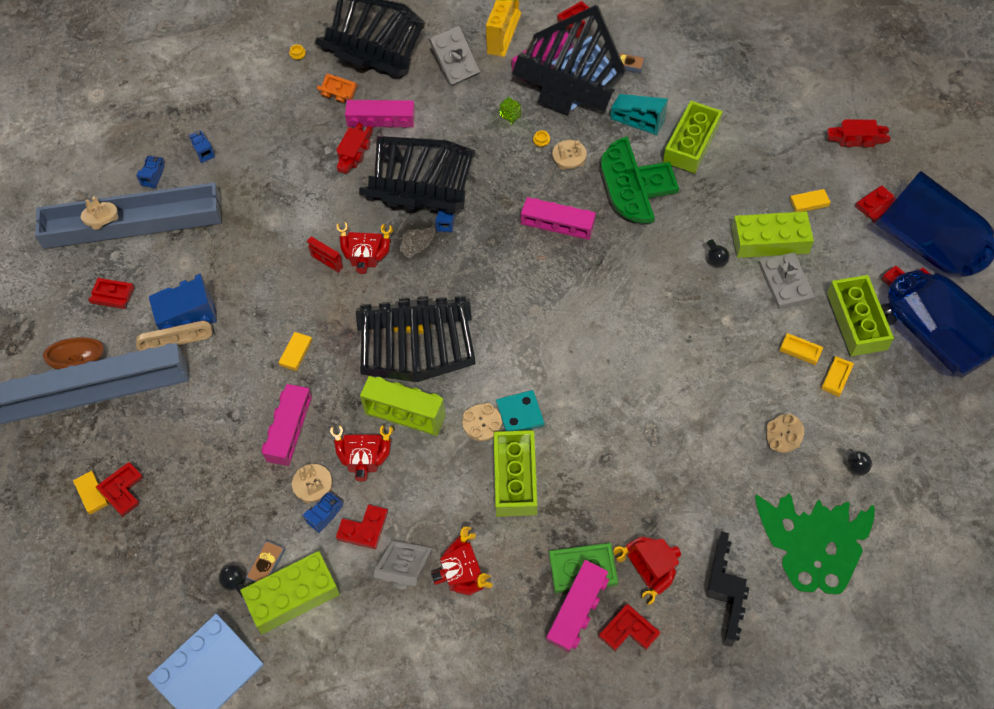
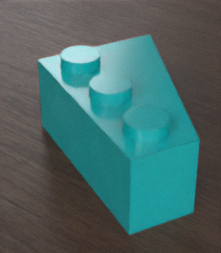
M619 94L611 107L610 119L657 136L665 122L668 98Z

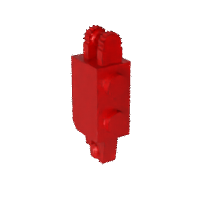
M845 119L840 127H832L827 130V140L839 142L840 147H875L876 144L890 142L891 138L888 135L889 128L887 126H877L876 120Z
M358 123L355 129L348 128L336 149L339 160L337 164L338 172L347 174L351 168L356 169L358 164L362 162L365 151L370 147L369 138L373 132L372 126L368 125L365 131H363V124Z

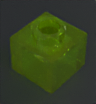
M507 97L499 104L500 116L511 124L521 117V105L518 101Z

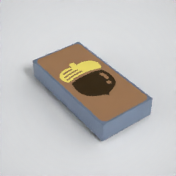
M619 52L627 71L641 73L645 57Z
M265 541L246 575V579L255 583L273 574L285 549Z

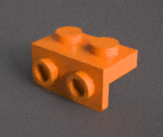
M326 73L322 86H317L316 89L321 92V96L328 99L333 97L336 101L344 103L347 100L353 99L358 85L355 82Z

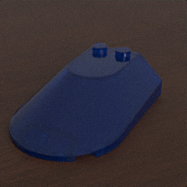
M922 171L915 176L876 223L878 227L936 268L950 275L972 276L985 270L994 260V230L988 221Z
M922 270L904 273L893 281L888 292V302L892 312L954 375L963 378L994 357V316L954 281L939 273L932 275L923 273Z

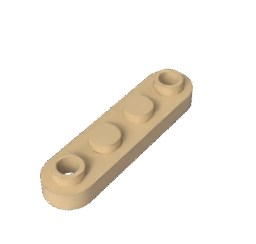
M199 321L143 333L136 338V348L139 351H143L147 348H156L169 343L182 345L205 340L212 335V326L206 321Z

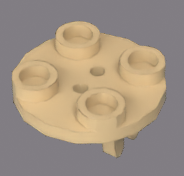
M579 140L559 142L552 151L553 160L562 170L581 167L585 164L587 158L586 149Z
M94 196L92 197V202L89 200L85 201L86 208L81 213L82 222L87 226H91L92 229H100L103 225L116 221L119 217L118 210L114 204L109 202L99 203Z
M485 403L474 405L466 410L463 414L462 424L467 436L473 440L488 441L494 438V432H500L502 419L500 413L492 404Z
M783 414L767 424V441L771 449L780 453H789L796 448H800V443L804 437V426L798 417L793 414Z
M309 464L303 466L295 473L292 480V488L294 494L300 500L309 504L320 501L326 493L331 492L333 481L330 472L325 467L319 464Z

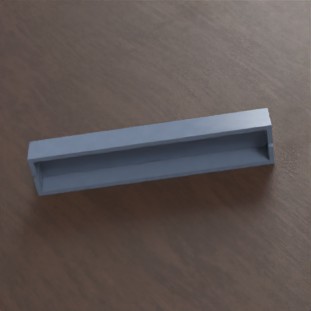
M208 183L97 199L99 203L109 202L114 204L119 216L116 221H111L100 229H92L91 226H87L82 222L81 213L86 208L85 201L36 207L37 223L35 237L42 248L45 249L220 224V194L216 183Z
M169 343L156 348H147L143 351L129 352L121 356L108 357L99 361H89L81 365L68 366L59 370H50L46 373L32 374L24 378L1 382L0 425L188 382L187 361L178 344Z

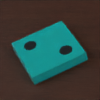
M534 390L496 399L505 431H528L545 426Z

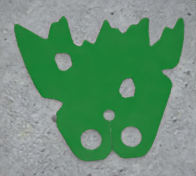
M790 493L786 497L780 498L778 508L759 495H756L757 510L773 547L787 552L782 558V566L793 586L801 592H814L819 587L827 594L842 593L847 587L863 552L861 545L856 540H865L869 537L875 516V506L871 505L867 512L861 510L857 518L849 522L850 502H844L841 506L837 505L830 511L828 507L823 506L821 501L818 500L810 515L802 512L801 516H799L795 512ZM783 519L792 520L794 529L787 531L784 528ZM830 542H835L837 548L835 555H829L826 552V547ZM820 561L822 566L816 568L814 562ZM801 572H808L811 575L812 582L810 584L804 585L800 583L798 576ZM828 574H834L838 577L839 584L836 587H830L825 582V577Z

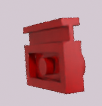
M881 185L859 200L855 207L867 218L870 217L872 222L875 223L898 207L901 201L896 200L895 196Z
M312 236L307 240L311 257L338 273L343 269L341 257L339 256L340 253Z
M97 278L91 292V298L89 297L88 300L90 304L125 309L126 302L129 301L134 286L132 283Z

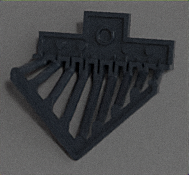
M337 0L332 28L326 27L325 36L316 37L315 44L321 46L320 48L323 50L334 51V56L340 58L341 62L353 63V66L362 69L365 66H372L376 68L375 70L388 72L390 76L395 78L407 75L411 61L409 57L421 30L424 29L425 21L404 3L390 0H350L342 31H338L344 0ZM358 2L365 3L355 29L349 35L348 30L356 4ZM373 5L380 6L379 11L363 37L358 38ZM386 9H395V12L374 40L368 41L385 14ZM414 26H416L404 55H401Z
M594 5L533 34L526 53L522 52L518 55L512 75L542 86L537 103L568 115L574 100L605 112L615 91L612 87L624 76L626 69L598 5ZM588 17L581 31V34L575 44V47L568 59V62L565 68L563 69V62L574 40V37L579 27L581 26L582 20ZM596 20L598 25L596 32L573 73L572 69L593 21ZM573 24L556 63L553 65L554 56L566 33L567 26ZM559 31L545 61H543V55L552 39V34ZM602 35L605 43L585 76L582 77L585 65ZM544 38L536 56L533 57L532 53L539 39ZM607 51H609L611 55L609 63L595 81H592L591 79ZM615 66L617 73L605 85H602V81Z
M377 136L374 176L369 175L368 186L359 188V195H364L366 199L371 200L381 198L382 202H387L389 206L393 207L405 205V209H415L416 207L422 208L424 205L429 206L430 210L442 208L445 209V212L456 213V210L464 209L466 192L464 186L472 158L475 157V150L450 140ZM383 144H390L386 177H381ZM397 145H407L397 179H392ZM414 146H423L409 180L404 181ZM430 147H439L421 181L416 182ZM465 156V160H464V164H463L462 171H461V174H460V178H459V182H458V185H457V189H454V186H455V183H456V180H457V176H458V173H459V170H460V167H461V163H462L463 157ZM442 171H443V174H442V176H441V179H440V181H439V184L436 185L437 182H438V180H439V178H440V175H441V173H442ZM449 175H450L448 185H447V187H445V185H446V183H447V180H448V177H449Z
M419 296L417 300H410V298L406 297L399 298V301H396L394 305H390V302L379 303V306L361 304L355 311L357 330H361V375L420 382L476 364L468 321L472 320L470 298H466V296H455V299L447 300V297L436 298V301H433V298L429 299L428 296ZM458 321L461 323L467 357L465 358L461 357L455 323ZM443 323H448L454 356V361L448 362ZM431 324L436 325L441 364L435 367ZM418 325H423L427 367L421 371ZM406 326H410L412 371H407ZM394 327H398L399 370L394 369ZM382 328H386V368L381 367ZM370 329H374L373 366H368Z

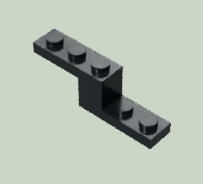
M721 531L706 597L731 604L723 645L732 647L735 640L739 641L742 628H739L738 624L739 620L743 621L745 607H742L743 599L747 600L749 587H746L747 579L725 573L728 561L724 560L725 553L729 554L732 541H728L730 533Z

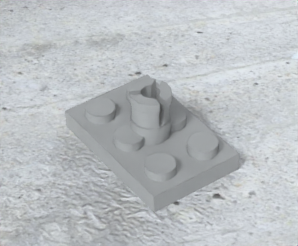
M459 26L429 39L450 86L480 72Z
M795 252L759 261L760 269L778 309L814 301L815 296Z
M392 540L375 568L374 578L386 582L393 581L394 587L402 590L412 585L416 586L432 556V548Z

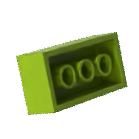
M690 100L665 148L663 162H670L672 166L696 174L720 126L723 111Z
M807 211L734 216L731 230L737 258L780 256L794 252L795 255L809 254L814 239Z
M869 275L831 281L827 295L850 355L857 356L888 350L894 337Z
M369 376L360 394L365 414L431 435L438 436L446 417L444 400L439 395L434 393L428 394L418 388L411 389L398 382L391 383L381 377Z
M534 431L494 432L496 517L536 516L538 506Z
M320 551L240 590L261 635L340 595Z

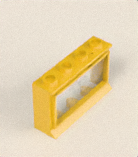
M519 0L495 1L486 23L487 54L505 57L522 13L519 10Z

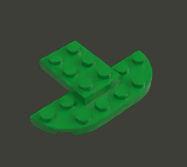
M628 136L612 142L603 153L601 171L610 201L615 210L631 221L643 224L654 223L655 217L648 198L679 193V186L671 163L664 162L638 167Z

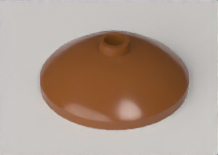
M87 337L68 338L46 348L43 353V359L48 366L59 370L68 366L85 364L89 361H98L104 353L102 343L96 339Z

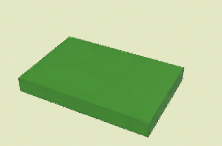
M611 543L549 551L555 594L570 591L585 560L609 571L606 578L610 580L606 587L618 585Z

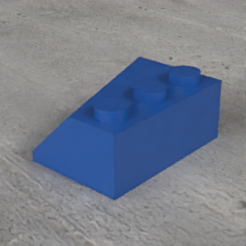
M201 273L195 275L194 280L189 282L184 280L179 282L180 286L168 287L149 296L155 323L159 330L199 321H206L210 324L217 322L214 302Z

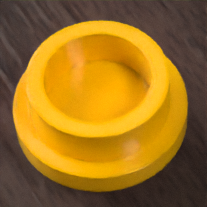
M295 44L290 48L289 54L292 59L299 60L306 55V51L301 45Z
M537 131L533 136V142L539 147H544L550 143V136L546 131Z

